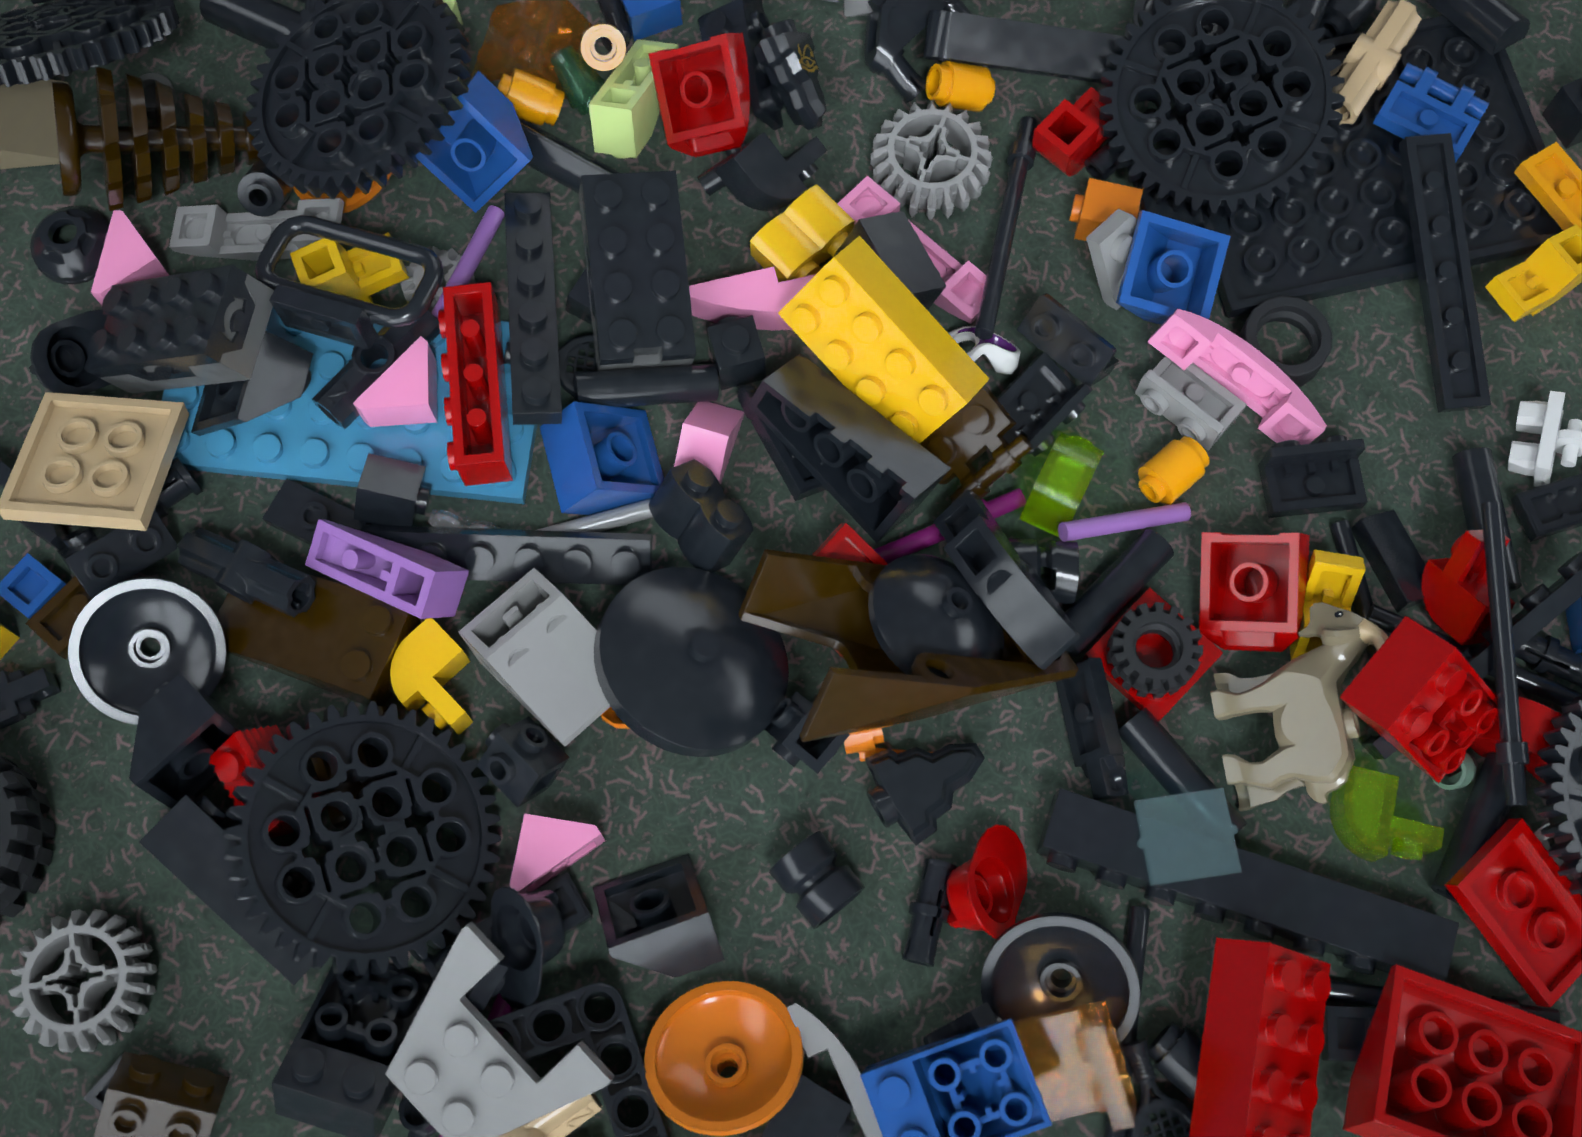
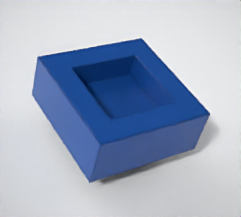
M27 553L0 582V596L30 619L66 583Z

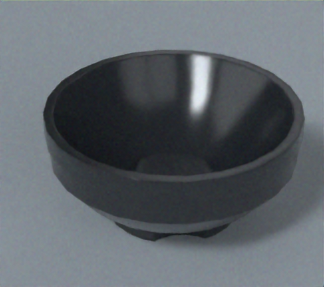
M67 206L59 208L44 217L34 229L30 243L31 256L38 269L47 278L56 283L77 285L88 282L95 278L110 223L98 212L87 207ZM66 224L76 226V235L70 242L66 244L53 242L54 232L59 227Z

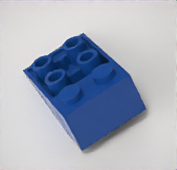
M1012 1018L903 1052L868 1065L860 1074L883 1137H1021L1052 1125L1051 1118Z

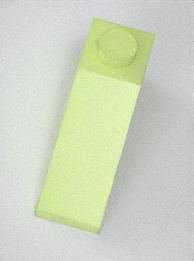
M636 40L623 61L615 68L589 103L594 151L596 153L610 154L620 159L638 157L653 134L660 112L649 53L666 49H677L678 44Z

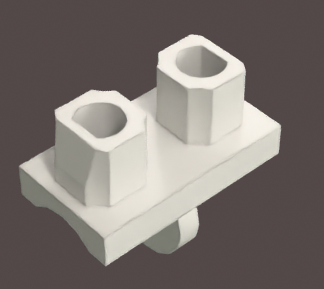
M1550 391L1548 402L1520 401L1516 431L1542 435L1540 444L1512 441L1508 471L1534 476L1535 487L1550 483L1556 452L1562 454L1561 465L1565 467H1575L1577 457L1582 456V420L1571 419L1568 422L1567 429L1560 430L1564 411V392Z

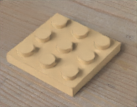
M45 392L0 497L1 517L3 520L147 531L189 417L185 404L183 402Z

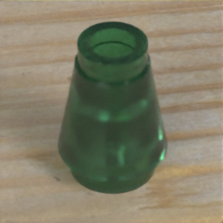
M570 44L554 54L549 60L554 66V71L571 109L576 108L580 115L583 116L590 112L589 103L606 81L586 63L584 58Z

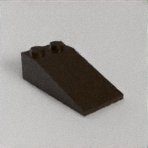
M312 575L309 576L316 581L314 588L316 598L307 612H301L294 618L256 600L253 604H249L229 593L227 594L217 614L225 633L227 653L363 705H367L370 701H375L377 707L386 704L393 689L390 668L394 653L400 643L422 623L418 617L353 587Z

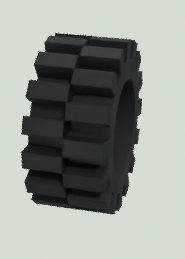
M1155 602L1152 608H1148L1147 603L1138 605L1135 611L1129 610L1114 628L1107 647L1110 648L1106 655L1107 664L1113 663L1114 668L1111 674L1114 679L1120 676L1124 680L1121 686L1125 690L1129 691L1133 687L1138 690L1136 696L1143 698L1148 693L1153 694V699L1162 698L1168 692L1170 695L1177 692L1198 670L1201 664L1198 660L1203 655V645H1198V641L1202 637L1200 630L1192 631L1190 628L1194 620L1189 615L1184 619L1180 618L1178 613L1181 609L1172 606L1169 611L1164 610V603ZM1149 633L1159 634L1166 638L1173 651L1171 662L1161 668H1153L1144 664L1136 652L1138 638Z

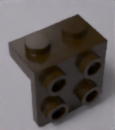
M125 1051L107 1088L93 1137H210L230 1077L214 1074L205 1068H190L162 1061L152 1055H138Z

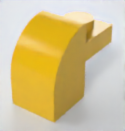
M1575 224L1548 238L1524 262L1495 276L1485 286L1513 322L1529 314L1532 316L1536 315L1582 282V230Z
M389 233L383 234L385 236L392 237ZM324 238L290 253L300 283L371 303L373 301L370 295L409 278L404 263L400 259L357 247L346 251L340 243Z
M1313 550L1308 564L1306 595L1300 631L1310 623V607L1315 603L1323 602L1351 611L1352 603L1365 572L1363 557ZM1298 637L1290 645L1291 660L1323 645L1319 637Z
M427 618L400 643L394 653L390 668V678L394 693L408 711L411 709L417 710L427 701L428 703L421 710L429 719L435 720L434 724L441 731L449 725L460 735L473 723L466 711L443 688L470 660L462 648L433 618Z

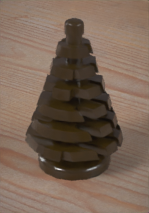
M95 67L99 125H83L76 119L74 95L70 85L64 82H52L63 196H75L81 192L80 159L84 154L102 153L109 212L124 208L120 152H130L137 204L151 200L150 152H159L165 196L180 188L179 151H188L190 177L193 184L207 181V151H216L220 175L234 172L235 151L245 152L247 165L261 160L257 156L259 151L251 144L254 137L247 131L252 122L246 117V112L243 111V125L233 126L229 104L214 101V126H204V111L201 98L185 94V126H176L172 89L155 81L156 126H148L142 79L125 73L128 126H118L112 71Z

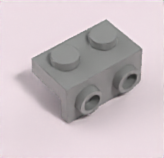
M1166 356L1153 370H1148L1143 375L1135 392L1140 397L1142 404L1150 412L1156 415H1163L1177 426L1179 433L1183 437L1193 438L1208 451L1247 406L1246 403L1194 363L1183 370Z

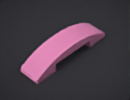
M868 175L837 203L855 221L854 226L859 219L900 212L901 205L900 202ZM910 222L946 285V288L935 300L934 304L971 324L978 317L986 275L969 260L964 265H961Z
M1177 309L1148 340L1149 344L1181 369L1185 370L1194 363L1246 403L1248 407L1262 417L1258 429L1274 442L1297 440L1300 442V445L1310 444L1325 431L1327 425L1299 387L1259 350L1219 324L1197 314Z

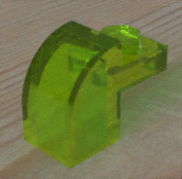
M1061 432L1042 467L1019 519L1059 537V524L1072 521L1104 451L1094 447L1089 440L1083 437L1069 436Z
M1352 766L1348 781L1332 792L1330 802V817L1334 831L1342 844L1350 852L1363 860L1373 863L1388 856L1389 847H1391L1390 854L1409 860H1421L1423 855L1442 848L1444 828L1394 816L1399 782L1398 776Z

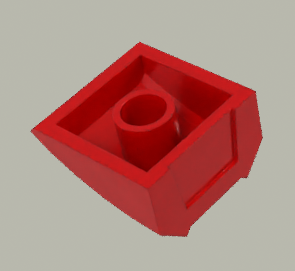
M725 33L710 37L711 40L677 49H666L649 53L666 140L671 149L692 157H699L742 146L748 131L750 115L749 72L743 33Z
M1202 532L1200 632L1223 650L1283 652L1298 639L1306 595L1310 535L1303 533L1236 535L1221 532Z

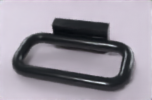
M305 215L288 218L275 228L261 251L255 266L256 279L274 290L269 301L286 327L367 350L371 349L378 336L373 324L400 328L411 325L419 320L431 305L444 274L439 257L434 251L422 245L315 216ZM309 234L418 264L424 268V274L408 304L395 309L281 278L275 274V268L288 243L298 235Z

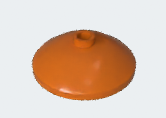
M721 981L709 983L694 988L677 998L657 1019L645 1048V1076L654 1100L673 1122L685 1129L703 1135H735L764 1124L776 1115L791 1098L798 1085L803 1068V1044L799 1028L794 1026L787 1007L772 993L745 982ZM728 1066L738 1069L732 1077L725 1078L720 1076L722 1070Z

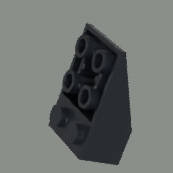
M349 961L344 972L339 975L334 974L332 966L272 1081L276 1114L347 1137H380L399 1093V1089L385 1074L434 980L431 977L405 969L398 970L397 967L388 965L386 973L377 974L371 961H369L366 973L361 976H355L352 961Z

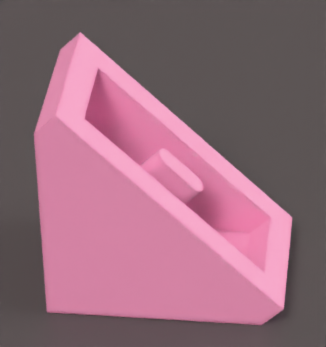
M113 210L91 294L101 306L104 297L111 290L112 285L169 276L124 212L119 210Z
M420 336L353 402L367 425L379 427L437 423V361L428 342Z
M697 402L683 422L674 467L695 459L710 469L721 485L744 417V412L711 402Z
M524 814L509 886L520 894L533 892L606 840L596 825Z

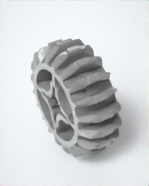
M931 100L927 109L921 110L914 102L910 107L909 114L897 109L893 121L885 120L881 126V134H876L873 140V152L870 158L873 180L901 203L900 208L905 204L910 205L909 214L911 218L918 213L919 209L926 210L929 221L935 216L936 209H941V212L947 219L953 214L954 206L964 212L969 206L970 199L977 201L981 195L982 187L989 181L992 155L988 151L990 145L988 136L981 135L980 121L968 123L969 115L967 110L958 115L953 114L951 103L944 110L936 109L935 103ZM947 142L954 145L957 149L950 147V145ZM937 150L934 160H931L928 169H925L929 159H932L934 151ZM903 169L913 172L917 179L908 175Z
M100 909L93 910L90 916L85 911L74 910L71 912L69 921L60 916L51 918L52 933L40 928L34 930V938L38 945L35 948L29 946L18 948L22 956L28 959L25 966L18 965L10 969L13 975L22 977L21 984L12 987L8 992L12 997L23 998V1001L12 1011L16 1017H29L23 1030L31 1035L41 1033L39 1038L41 1045L53 1047L58 1043L59 1050L72 1053L77 1046H79L82 1052H93L97 1048L98 1040L103 1045L111 1046L117 1041L116 1029L126 1033L135 1030L133 1022L128 1015L130 1013L145 1015L148 1012V1008L138 1002L141 994L153 995L156 989L153 985L143 983L144 976L153 975L158 971L155 964L141 962L153 951L149 944H137L143 934L142 931L133 926L126 928V918L114 915L109 919L108 913ZM92 938H100L109 945L116 956L118 966L111 967L100 963L98 951L93 950ZM64 952V962L56 972L51 974L53 966ZM86 972L101 975L89 978V981L81 983L80 988L66 985L76 983L77 980L84 978ZM117 986L111 1001L102 1010V999L105 993L110 988ZM58 994L66 998L68 1011H73L74 1024L68 1023L57 1014L51 1004L49 995Z

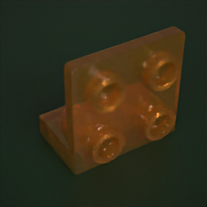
M521 0L498 5L491 14L490 24L482 47L478 51L472 77L480 71L489 81L499 80L503 73L511 76L514 68L556 83V89L565 92L564 99H569L582 59V37L592 24L569 0Z
M1105 1000L1013 1021L1051 1121L1093 1112H1108L1113 1131L1135 1127L1136 1096Z

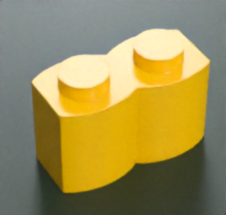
M814 185L801 194L784 213L773 218L750 240V254L764 269L769 267L775 268L778 283L814 275L820 271L819 265L822 262L826 261L830 256L834 257L853 229L855 221L818 185Z

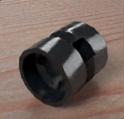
M1008 538L1021 559L1034 567L1056 601L1063 604H1073L1077 594L1079 578L1078 543L1076 541L1049 540L1044 547H1040L1035 539ZM1041 566L1048 567L1049 574H1041Z
M821 831L810 835L800 842L769 871L783 891L787 894L797 893L799 895L796 908L813 929L827 922L865 889V886L848 865L836 866L834 864L838 854Z

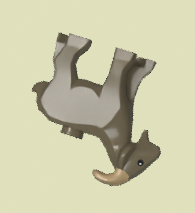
M1323 602L1315 603L1310 607V623L1306 628L1298 632V635L1304 638L1319 637L1323 645L1294 658L1269 675L1254 678H1238L1230 673L1213 674L1217 690L1210 691L1215 718L1221 721L1254 713H1272L1274 733L1279 745L1278 750L1261 762L1250 763L1237 755H1222L1227 784L1235 785L1237 791L1239 811H1248L1260 805L1277 801L1287 792L1299 787H1306L1307 794L1315 802L1325 804L1329 802L1327 799L1328 794L1339 789L1348 781L1349 772L1356 759L1352 739L1360 737L1361 733L1357 715L1351 708H1346L1344 701L1340 698L1342 694L1341 685L1368 645L1373 644L1378 651L1387 640V634L1380 627L1354 612Z

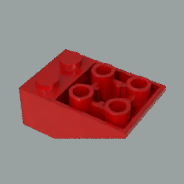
M1407 616L1340 696L1357 716L1437 783H1440L1446 774L1454 772L1462 764L1469 746L1479 734L1489 731L1498 718L1497 697L1459 650Z

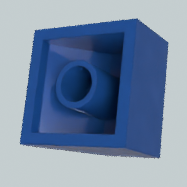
M480 71L465 84L469 88L468 93L456 96L463 104V108L449 112L455 124L453 126L440 127L439 130L445 139L443 141L432 139L429 141L428 144L432 150L430 156L421 152L416 155V158L475 213L533 158L513 103Z
M1145 210L1140 211L1116 303L1141 319L1162 325L1177 309L1197 314L1209 320L1231 236Z
M574 401L562 410V424H543L540 426L561 513L592 515L646 499L652 500L664 480L645 410Z

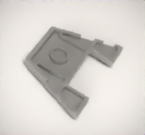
M473 922L467 924L460 931L385 1074L442 1137L501 1136L605 1088L615 1076L582 1040L542 1078L523 1060L465 996L471 988L504 958V955Z

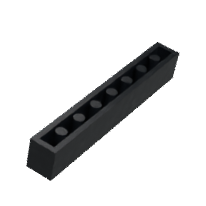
M1062 788L1053 796L1036 853L1047 856L1046 864L1055 869L1075 873L1076 868L1079 867L1096 873L1095 881L1102 885L1124 890L1125 885L1128 884L1145 890L1144 898L1154 903L1174 906L1175 901L1195 907L1193 914L1201 919L1223 923L1224 919L1228 918L1243 923V932L1264 940H1273L1274 935L1294 941L1292 948L1298 952L1314 957H1324V953L1327 952L1344 958L1343 966L1356 972L1373 975L1375 969L1389 973L1391 967L1397 964L1446 982L1459 922Z

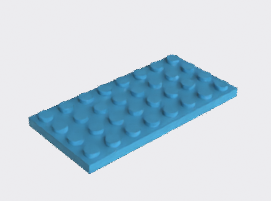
M274 307L272 308L266 331L313 353L309 367L311 381L300 398L248 422L198 436L191 433L205 385L168 389L163 392L161 401L183 402L189 413L173 458L179 457L188 470L357 487L368 453L426 466L423 486L431 488L430 495L525 504L538 424L513 425L511 365L504 364L513 481L465 486L458 471L450 470L447 442L453 441L452 426L447 425L444 411V397H450L449 382H445L442 373L441 354L447 353L446 338L441 337V333L429 344L437 361V423L370 427L359 415L346 429L338 427L314 404L312 398L352 359L354 346L286 327ZM501 321L504 357L506 344L510 342L509 322ZM373 324L377 333L384 327ZM388 359L376 360L369 369L382 367Z

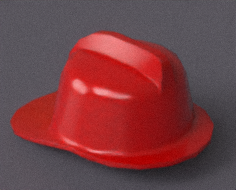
M996 824L986 829L978 841L972 859L958 866L950 873L947 880V896L950 905L947 922L951 927H965L968 930L985 931L994 939H998L1004 931L1015 924L1016 915L1028 881L1027 857L1022 842L1009 827Z

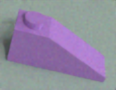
M318 519L305 566L420 619L455 617L469 570L431 553L326 519Z

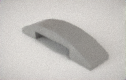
M341 198L298 200L297 210H282L268 217L256 216L250 212L226 213L218 205L177 207L169 248L174 252L194 256L257 261L271 233L280 223L288 218L299 215L315 216L341 223L344 201ZM309 234L294 237L288 243L279 260L291 259V252L322 238Z
M797 1003L787 1007L794 1026L799 1028L803 1048L808 1059L828 1051L851 1106H853L852 1109L864 1137H883L862 1082L861 1073L849 1053L833 1033L809 1011Z

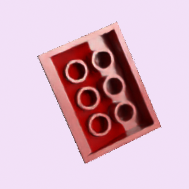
M1396 964L1390 969L1351 1076L1343 1130L1362 1137H1582V1032Z

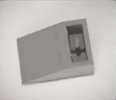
M535 568L530 570L458 631L479 663L564 747L611 707L602 692L595 671L594 642L597 630Z

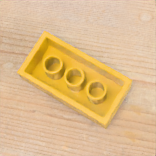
M860 236L834 256L778 312L782 319L849 391L919 444L963 408L989 381V377Z

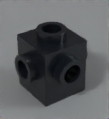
M795 691L790 698L783 699L773 709L770 715L771 723L764 730L778 740L771 749L793 767L801 760L818 774L826 763L833 758L850 734L802 742L799 734L817 694L809 701Z
M528 716L511 726L503 723L497 727L486 739L485 745L488 749L477 766L518 808L546 791L570 757Z

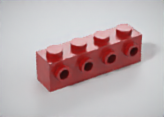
M491 282L443 287L444 310L438 311V321L441 337L446 338L447 353L441 354V366L444 380L449 382L450 397H444L446 422L448 426H452L453 441L447 442L450 470L458 471L465 486L513 481L500 307Z

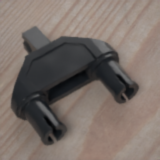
M962 0L868 1L873 11L867 16L864 47L865 62L873 73L876 72L878 75L883 73L902 96L906 104L921 93L920 90L926 88V81H923L903 56L905 50L903 48L928 24L929 11L931 10L972 14Z

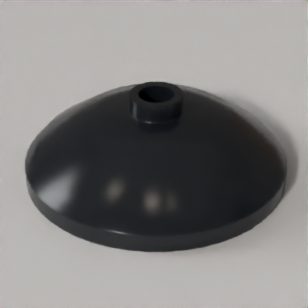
M927 554L905 555L889 563L875 578L870 589L868 601L871 626L883 651L906 675H913L912 665L917 655L921 653L1001 660L1004 650L1003 627L971 588L954 563ZM927 667L936 676L950 679L942 671Z
M140 577L121 581L93 597L76 619L68 645L70 670L83 696L105 715L134 725L138 723L140 707L152 698L154 691L160 685L171 681L180 672L210 697L223 674L227 653L222 624L208 602L198 593L180 583L155 577ZM148 637L155 638L159 641L161 648L155 653L146 652L142 648V640Z
M1050 912L1027 917L1009 927L999 936L990 948L983 966L981 996L983 1004L988 1002L993 1013L997 1014L1002 1021L1012 1018L1026 1056L1049 1064L1074 1065L1102 1057L1118 1046L1127 1036L1139 1010L1140 981L1132 956L1124 944L1110 930L1080 915ZM1057 969H1065L1071 976L1066 980H1059L1053 975V972Z

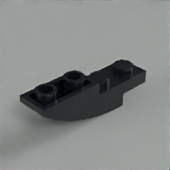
M967 489L933 521L948 543L943 548L963 577L1007 633L1039 668L1046 669L1081 638L1034 567L1021 559L977 494Z

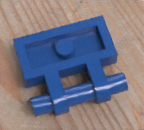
M1407 63L1399 79L1414 86V88L1397 80L1373 124L1403 139L1411 136L1451 133L1456 163L1490 103L1474 96L1475 90L1465 85L1460 89L1438 78L1439 72L1427 66L1425 70H1422Z

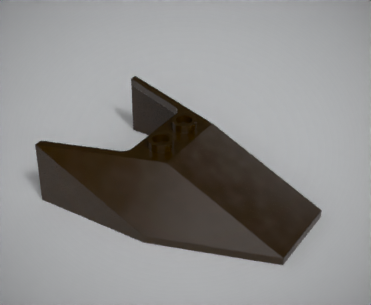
M765 549L738 613L742 621L831 647L842 654L850 668H829L799 734L802 742L922 720L1075 677L1079 669L1066 651L1046 669L1039 668L1003 628L1004 650L1001 660L921 653L917 655L912 665L913 675H906L883 651L870 622L868 610L870 589L877 575L887 566L882 564ZM927 667L942 671L950 679L936 676Z

